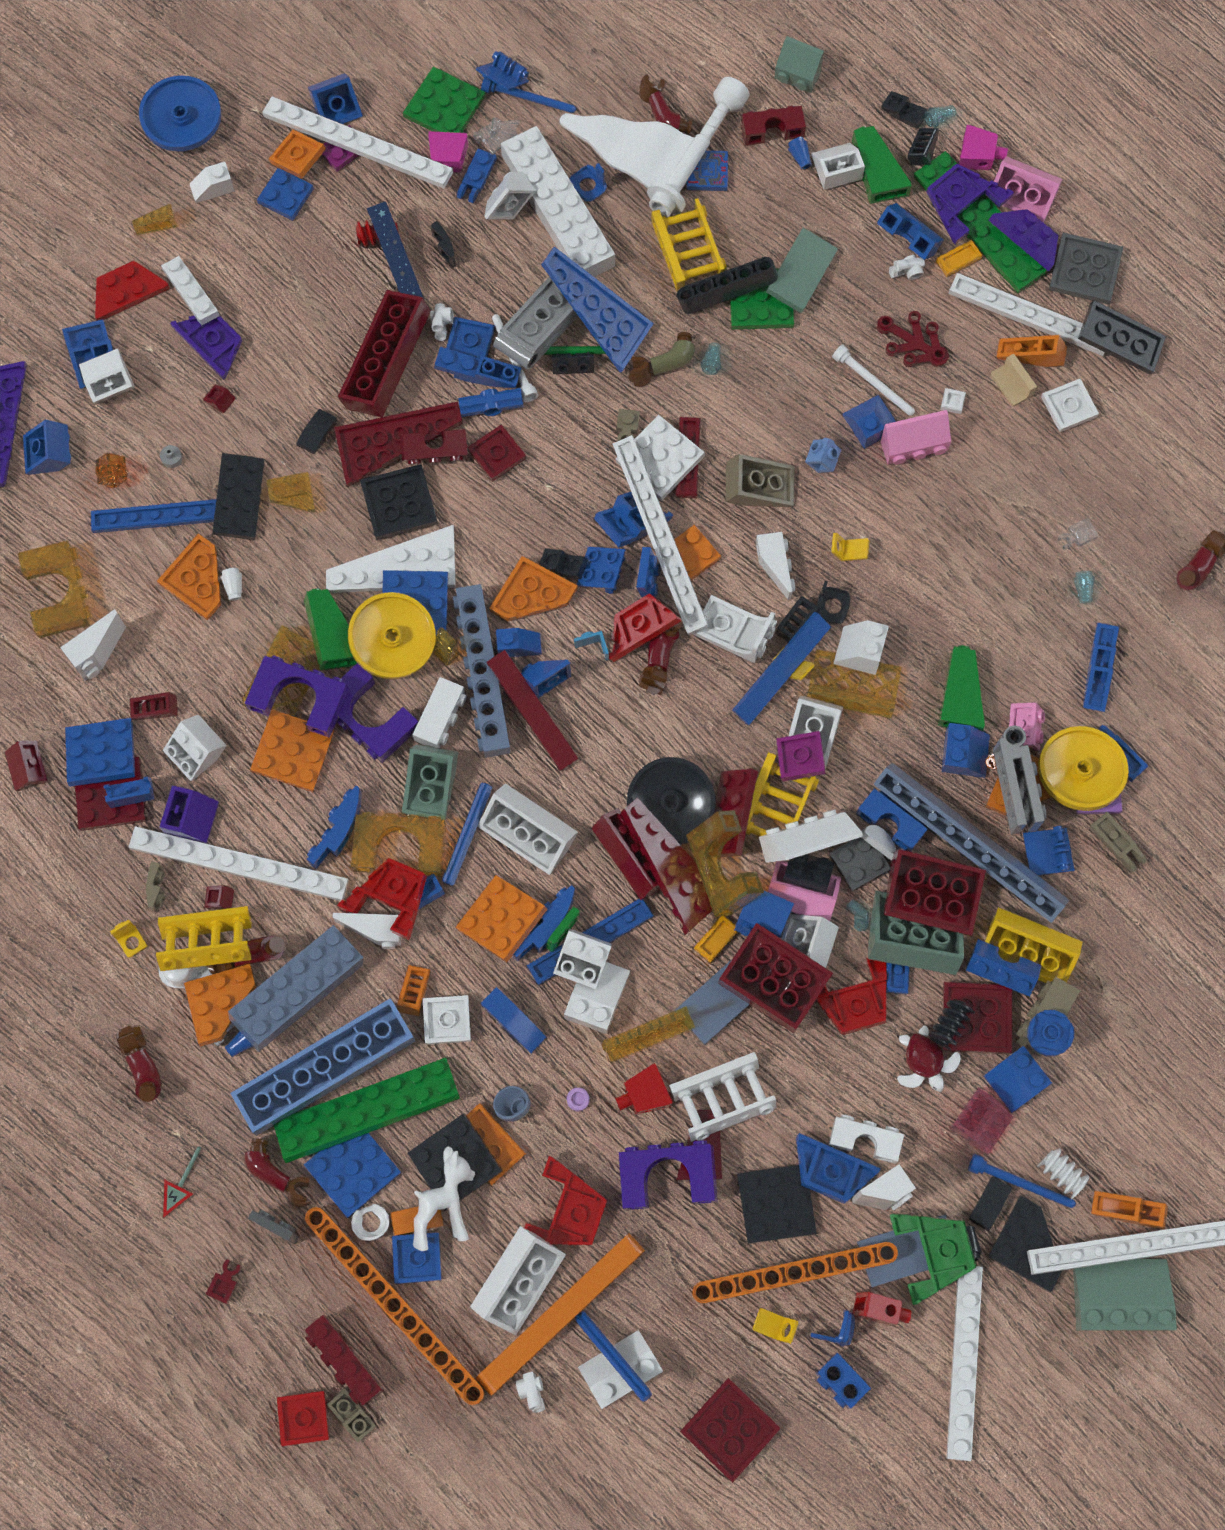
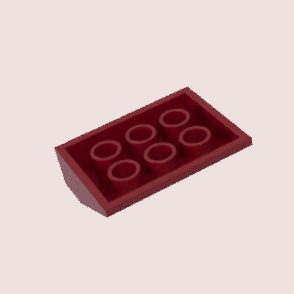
M898 849L893 854L889 872L884 915L972 936L986 870Z
M756 923L719 978L718 984L794 1034L833 973Z

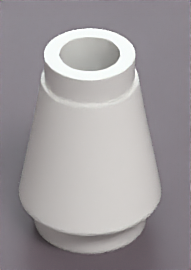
M239 568L222 570L221 580L229 601L242 599V573H239Z

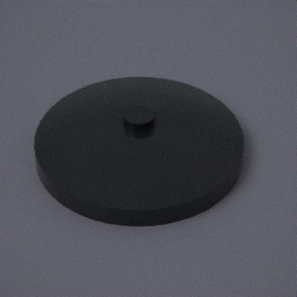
M679 757L660 758L642 767L632 779L627 793V806L636 798H639L680 845L696 839L706 830L713 818L716 807L715 790L708 775L695 763Z

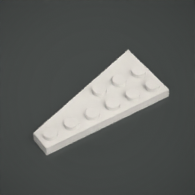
M454 525L327 569L326 589L330 593L382 591L383 570L448 572V588H456Z

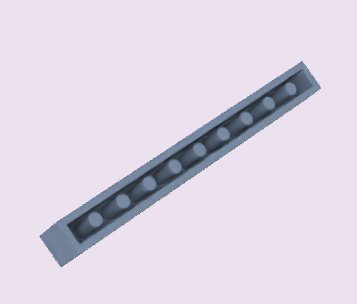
M894 763L888 765L874 782L876 787L981 869L986 870L990 876L1052 923L1069 902L1068 898Z

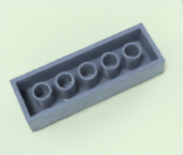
M333 925L228 1011L229 1020L254 1048L260 1052L363 966V956Z

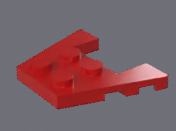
M388 858L368 876L369 879L361 887L357 886L351 891L353 894L345 901L341 900L337 906L340 910L347 913L358 914L369 897L401 912L390 930L392 933L409 940L427 876L419 870Z
M866 958L872 978L871 981L828 992L825 985L816 1001L841 1035L886 1023V962Z
M549 1156L542 1176L564 1183L550 1229L547 1230L530 1223H526L524 1228L550 1244L593 1245L608 1200L554 1157Z

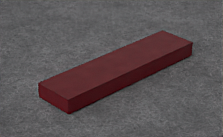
M680 417L679 432L699 447L701 418ZM699 463L676 486V498L697 499Z

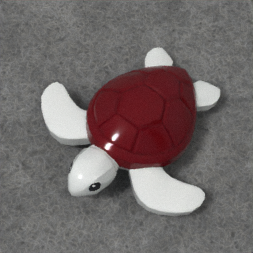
M926 1026L920 1028L919 1034H914L911 1038L908 1035L899 1036L900 1043L907 1046L906 1062L914 1074L898 1076V1082L902 1086L915 1088L925 1078H928L930 1086L934 1090L942 1092L944 1081L939 1073L955 1071L961 1060L960 1054L955 1052L948 1060L944 1061L940 1047L928 1038L929 1029Z

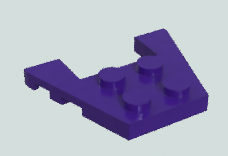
M955 164L931 184L926 191L955 245L967 236L970 231L957 218L960 213L983 194H986L999 208L1012 198L1014 194L1012 190L1008 188L1005 190L999 187L998 183L992 180L989 182L981 178L980 174L959 164Z

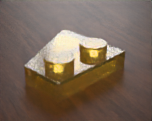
M308 472L266 480L271 503L311 513L316 512Z

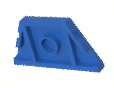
M800 1133L796 1136L801 1185L845 1204L880 1172L881 1168Z

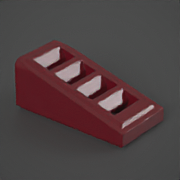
M171 692L130 698L131 720L178 716L177 696ZM149 702H150V710H151V712H148V703H149ZM157 702H159L160 710H157ZM139 703H142V713L139 714Z

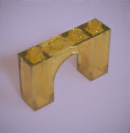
M67 540L19 552L18 558L21 572L27 580L49 574H58L67 578L69 583L68 592L61 602L54 606L30 612L34 632L37 636L44 638L90 626L89 618L92 617L89 605H86L84 600L87 598L85 586H81L80 582L83 574L81 567L76 564V559H79L76 547H72Z
M735 810L717 811L686 835L715 917L733 915L764 893L757 872L739 873L731 880H728L722 871V849L727 841L742 831Z
M362 812V815L356 814L351 860L353 872L372 873L375 871L377 851L382 839L390 833L404 831L415 836L420 843L418 870L425 873L426 876L434 873L436 877H442L446 823L445 820H441V817L429 816L428 819L419 818L417 815L397 817L396 814L385 813L384 816H375V813Z

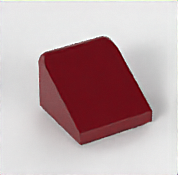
M216 384L203 398L205 403L221 413H225L235 400L234 395L227 388Z
M225 885L207 886L204 908L217 910L232 908L234 889Z

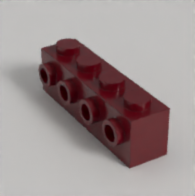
M617 808L602 815L591 829L639 899L643 900L657 893L660 887L649 868L651 864L647 856H643L640 851L641 845L637 837L631 834L620 813V809Z
M326 1315L320 1316L305 1329V1332L308 1334L305 1337L312 1348L316 1346L322 1352L319 1357L327 1367L332 1365L336 1370L335 1378L342 1386L346 1384L351 1390L349 1396L356 1405L361 1403L363 1406H366L384 1391Z

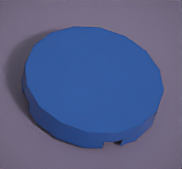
M1044 1010L1036 1014L1027 1028V1038L1031 1047L1044 1056L1063 1054L1072 1045L1074 1040V1027L1067 1019L1068 1017L1056 1010Z

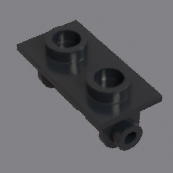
M589 352L575 353V356H571V353H556V355H552L553 374L594 373V354H589Z

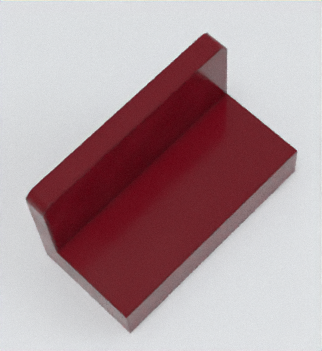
M17 741L5 751L15 791H21L27 785L44 784L48 781L37 741Z

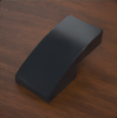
M893 91L889 93L881 106L892 117L916 129L920 127L928 115L927 108L910 103L909 97Z
M435 221L430 227L432 236L439 242V254L454 267L456 262L452 243L443 227Z
M318 409L304 428L296 445L315 454L325 443L326 435L337 424V417Z
M545 548L539 565L557 575L581 580L588 560L583 556L567 555L563 550Z
M992 1176L968 1219L989 1231L1006 1202L1012 1187Z

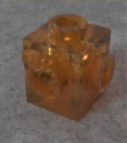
M106 453L95 460L97 484L105 485L107 488H117L127 480L128 471L126 469L125 456Z

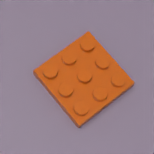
M272 709L250 772L313 792L334 730L330 738L309 731L306 726V720Z
M495 875L455 928L507 963L548 909L545 905Z

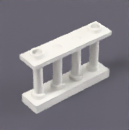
M755 1052L669 1085L674 1102L678 1100L683 1101L693 1124V1127L688 1129L691 1142L694 1140H704L712 1133L760 1114L767 1115L777 1108L775 1096L766 1098L755 1074V1071L759 1069L758 1058ZM742 1075L747 1076L758 1101L748 1106L744 1105L734 1083V1079ZM721 1083L726 1085L736 1108L735 1111L723 1115L713 1092V1087ZM699 1092L705 1094L715 1119L705 1123L701 1122L691 1099L692 1095Z

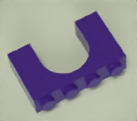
M264 656L245 701L247 709L269 716L278 693L285 686L293 683L306 684L316 693V701L306 726L309 731L330 738L349 692L345 681L338 677H333L332 679L325 677V674L318 670H312V672L305 670L302 665L297 663L290 665L277 656H272L271 658Z
M357 663L341 678L347 684L349 692L336 723L344 731L348 729L353 734L351 738L359 746L363 744L368 749L366 750L367 754L373 760L378 759L383 763L413 735L418 720L402 707L381 726L371 728L357 723L353 718L354 705L359 698L375 685L374 678Z
M694 1141L692 1146H684V1143H672L670 1148H661V1145L647 1146L648 1150H639V1147H627L625 1152H619L623 1209L649 1208L648 1176L653 1167L664 1160H677L687 1168L690 1176L692 1203L718 1202L714 1148L711 1144H707V1141Z

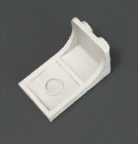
M711 595L703 610L709 627L693 635L755 663L757 657L762 658L768 639L771 640L777 624V621L774 620L776 613L771 612L769 617L756 616Z

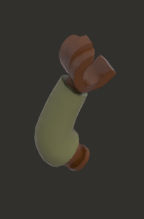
M688 332L678 333L677 341L673 344L672 349L664 354L650 358V362L644 357H632L633 368L629 371V381L635 387H642L651 381V372L657 375L687 365L695 353V345L691 342L692 335Z

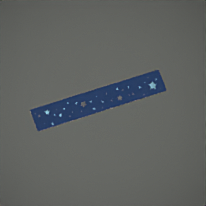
M386 201L367 208L399 292L423 297Z

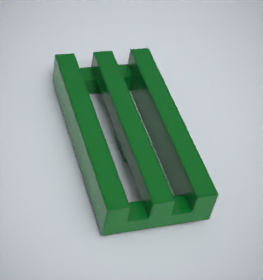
M574 906L548 938L546 949L551 952L555 951L568 934L569 928L571 929L578 921L580 910Z

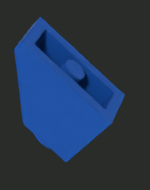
M521 628L496 630L498 654L505 650L509 657L542 655L540 633Z

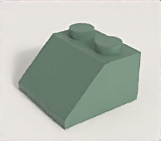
M786 36L775 67L774 78L781 83H787L801 91L811 93L821 74L824 51Z

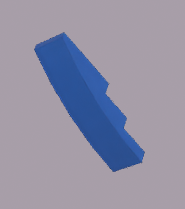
M1102 623L1096 624L1083 708L1105 712L1113 674L1112 668L1116 653L1115 646L1119 631L1118 626Z

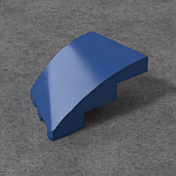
M103 319L62 329L80 389L85 387L79 364L113 351Z
M632 492L618 495L613 508L597 512L594 517L618 548L648 535ZM668 511L667 514L663 512L667 522L672 519L673 514Z

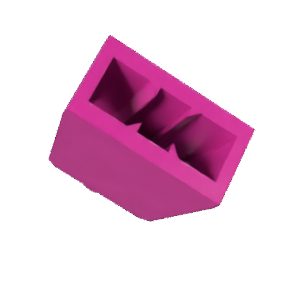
M967 125L959 165L969 170H990L994 159L1003 160L1007 156L1008 148L996 146L998 139L996 133Z
M429 131L431 160L451 167L453 172H461L468 150L467 133Z

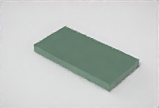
M802 228L777 271L778 279L769 285L766 292L802 313L838 248L807 229Z

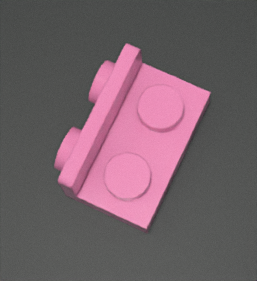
M1037 703L1011 704L1009 727L1014 725L1021 727L1026 734L1023 746L1028 745V747H1032L1035 751H1040V744L1044 740L1043 732L1041 731L1042 723L1045 721L1044 710Z

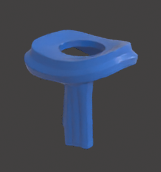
M599 163L596 164L595 168L591 165H586L569 178L579 196L585 201L591 202L607 189L604 170ZM592 179L596 183L595 188L591 191L582 190L580 188L582 180Z
M848 1309L843 1311L844 1318L841 1330L835 1338L811 1333V1337L837 1343L842 1347L849 1346L852 1342L855 1328L853 1313L849 1312Z

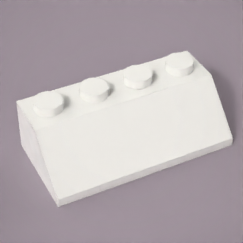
M506 783L493 794L477 826L549 875L569 850L578 833Z
M836 810L824 812L821 818H817V815L804 818L805 823L798 824V821L785 824L786 828L779 830V827L766 830V835L759 836L765 862L767 863L789 860L862 837L863 834L845 812L836 813Z
M899 1164L861 1189L851 1201L853 1204L887 1210L891 1207L894 1211L913 1197L911 1192L916 1188Z
M520 1226L470 1308L488 1322L517 1335L566 1254L538 1235Z

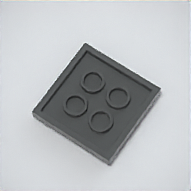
M1063 232L1049 290L1109 305L1112 299L1123 246Z

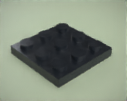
M422 464L360 480L376 540L438 524Z
M465 1113L407 1153L430 1189L443 1187L446 1182L443 1159L445 1148L449 1146L453 1152L458 1151V1156L463 1157L468 1162L470 1169L475 1172L472 1181H462L458 1184L459 1202L503 1172Z
M799 1165L737 1174L747 1244L817 1234L810 1189L801 1185Z

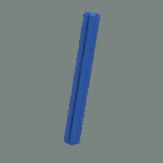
M480 783L442 878V882L446 885L453 886L455 884L492 790V787L487 783Z
M580 1312L575 1317L577 1324L643 1402L647 1401L652 1396L650 1389L586 1312Z

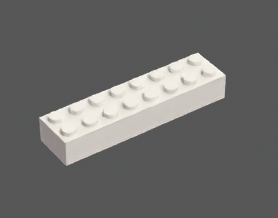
M535 126L502 142V157L510 171L523 172L536 191L529 199V202L556 247L593 277L615 267L614 251L538 127Z

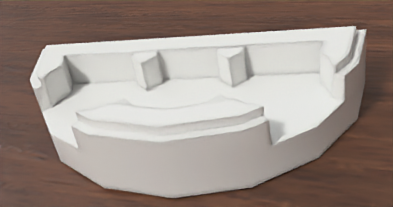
M870 825L863 829V836L861 838L892 860L896 848L889 834L877 825Z

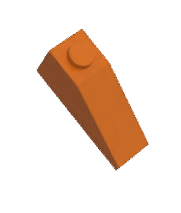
M1060 335L1000 338L996 357L1000 360H1006L1008 356L1014 354L1019 362L1042 367L1064 366L1067 346Z

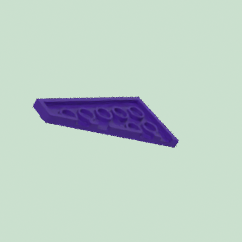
M25 361L0 366V487L6 486L27 367Z

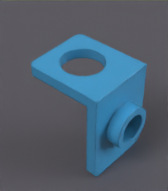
M589 631L583 633L581 637L574 638L575 648L600 642L605 660H609V652L602 631L595 633Z

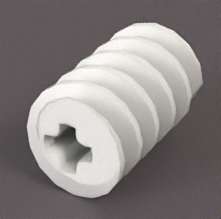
M1060 1148L1052 1150L1042 1159L1037 1167L1045 1165L1043 1173L1052 1172L1051 1181L1059 1178L1057 1187L1066 1185L1064 1193L1067 1194L1072 1191L1071 1199H1073L1085 1187L1089 1180V1175L1080 1177L1082 1169L1073 1170L1075 1167L1074 1161L1066 1164L1069 1158L1068 1155L1059 1157L1062 1150Z

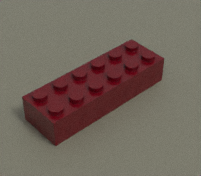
M386 290L338 395V398L347 410L383 418L431 312L423 297Z

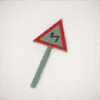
M200 1146L196 1148L178 1186L164 1179L163 1219L194 1195L183 1189L182 1186L201 1151Z

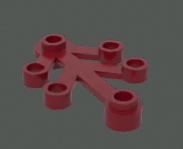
M911 311L908 316V322L911 324L913 335L895 325L893 319L889 316H882L878 319L876 328L879 333H893L907 342L899 345L895 342H889L885 349L888 356L893 357L899 353L920 350L925 354L915 356L913 353L905 354L903 364L906 367H913L915 364L930 362L933 366L939 367L947 363L949 353L944 347L940 346L937 335L939 326L936 322L931 321L926 325L925 332L930 337V346L924 342L920 326L921 314L918 311ZM916 316L918 319L913 320L911 317ZM883 321H886V322H888L889 324H888V325H884L882 322H883ZM929 327H934L935 330L931 331ZM893 347L895 351H890L888 348ZM935 354H941L942 357H937ZM911 358L913 362H908L906 359Z

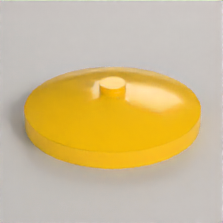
M388 592L368 598L356 609L349 623L348 644L354 659L365 671L380 678L400 679L416 673L427 663L435 646V626L429 612L420 602L405 594Z
M1085 726L1069 727L1054 734L1044 745L1038 762L1040 780L1049 795L1060 804L1080 811L1098 810L1114 802L1123 791L1129 773L1127 758L1120 745L1108 734Z

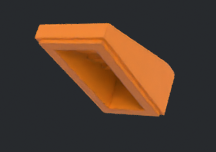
M408 965L397 1003V1009L400 1013L420 1016L431 972L430 969ZM411 976H421L423 980L411 978ZM409 984L418 985V986H421V987H420V988L411 987V986H409ZM407 993L416 994L418 997L408 996Z

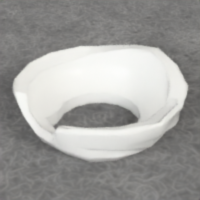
M377 1204L356 1210L351 1221L352 1231L361 1240H377L388 1229L390 1223L389 1215L383 1207ZM372 1211L379 1217L380 1226L374 1232H367L362 1226V1216Z

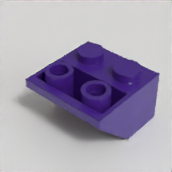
M172 785L160 823V829L164 834L207 844L219 801L194 790Z

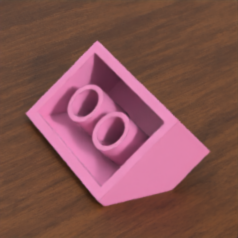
M1006 156L1000 165L994 182L998 183L999 187L1005 190L1008 188L1014 192L1013 197L1002 206L1014 211L1028 209L1044 223L1063 179Z
M944 410L885 424L881 445L887 465L892 463L895 465L902 464L906 460L913 458L915 460L923 459L926 455L930 454L941 455L949 450L951 436L948 412Z
M777 861L768 892L794 903L791 911L795 914L819 916L830 921L837 900L841 877L831 875L827 892L823 893L783 881L788 862Z

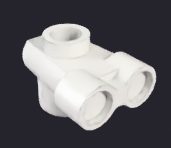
M910 255L902 260L894 261V266L889 267L890 277L894 278L906 274L908 280L918 279L924 275L922 268L925 266V261L921 257L916 258V255Z
M439 303L435 305V310L430 312L432 330L435 332V339L443 341L446 339V324H453L454 314L452 307L445 308L444 304Z
M533 1372L523 1374V1379L516 1381L520 1399L527 1398L529 1410H532L533 1413L544 1411L545 1406L540 1391H543L544 1388L540 1376L536 1377V1374Z

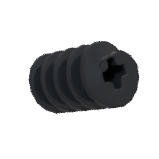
M957 999L947 1002L948 1008L942 1010L944 1016H939L937 1019L940 1024H934L933 1029L935 1031H930L928 1034L933 1042L948 1050H951L948 1046L949 1044H957L953 1037L962 1036L958 1028L966 1029L962 1021L970 1022L971 1019L966 1014H975V1011L970 1006Z

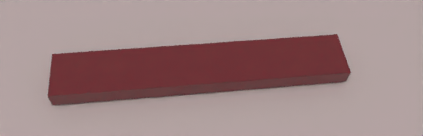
M504 650L486 662L558 770L561 771L579 758L507 652Z

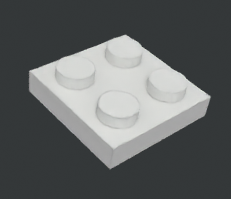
M1081 379L1045 392L1041 396L1059 432L1090 421L1099 415Z
M468 995L423 998L425 1045L471 1042Z

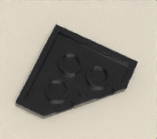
M1020 1195L987 1258L1049 1293L1052 1292L1062 1272L1031 1274L1027 1251L1053 1247L1054 1245L1041 1206Z

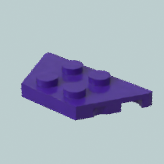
M1028 209L992 214L988 221L1047 271L1051 270L1055 261L1058 235Z
M190 316L189 320L178 323L175 320L170 323L171 327L224 380L241 346L242 338L220 316L202 326L195 316Z

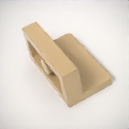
M1014 354L1008 356L1005 364L990 374L1012 407L1034 396L1037 386Z

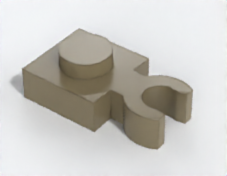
M619 409L616 431L621 433L618 435L617 442L631 436V433L637 434L640 411Z

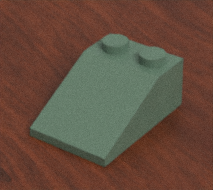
M414 745L410 748L402 813L446 820L456 774L458 751L422 745Z

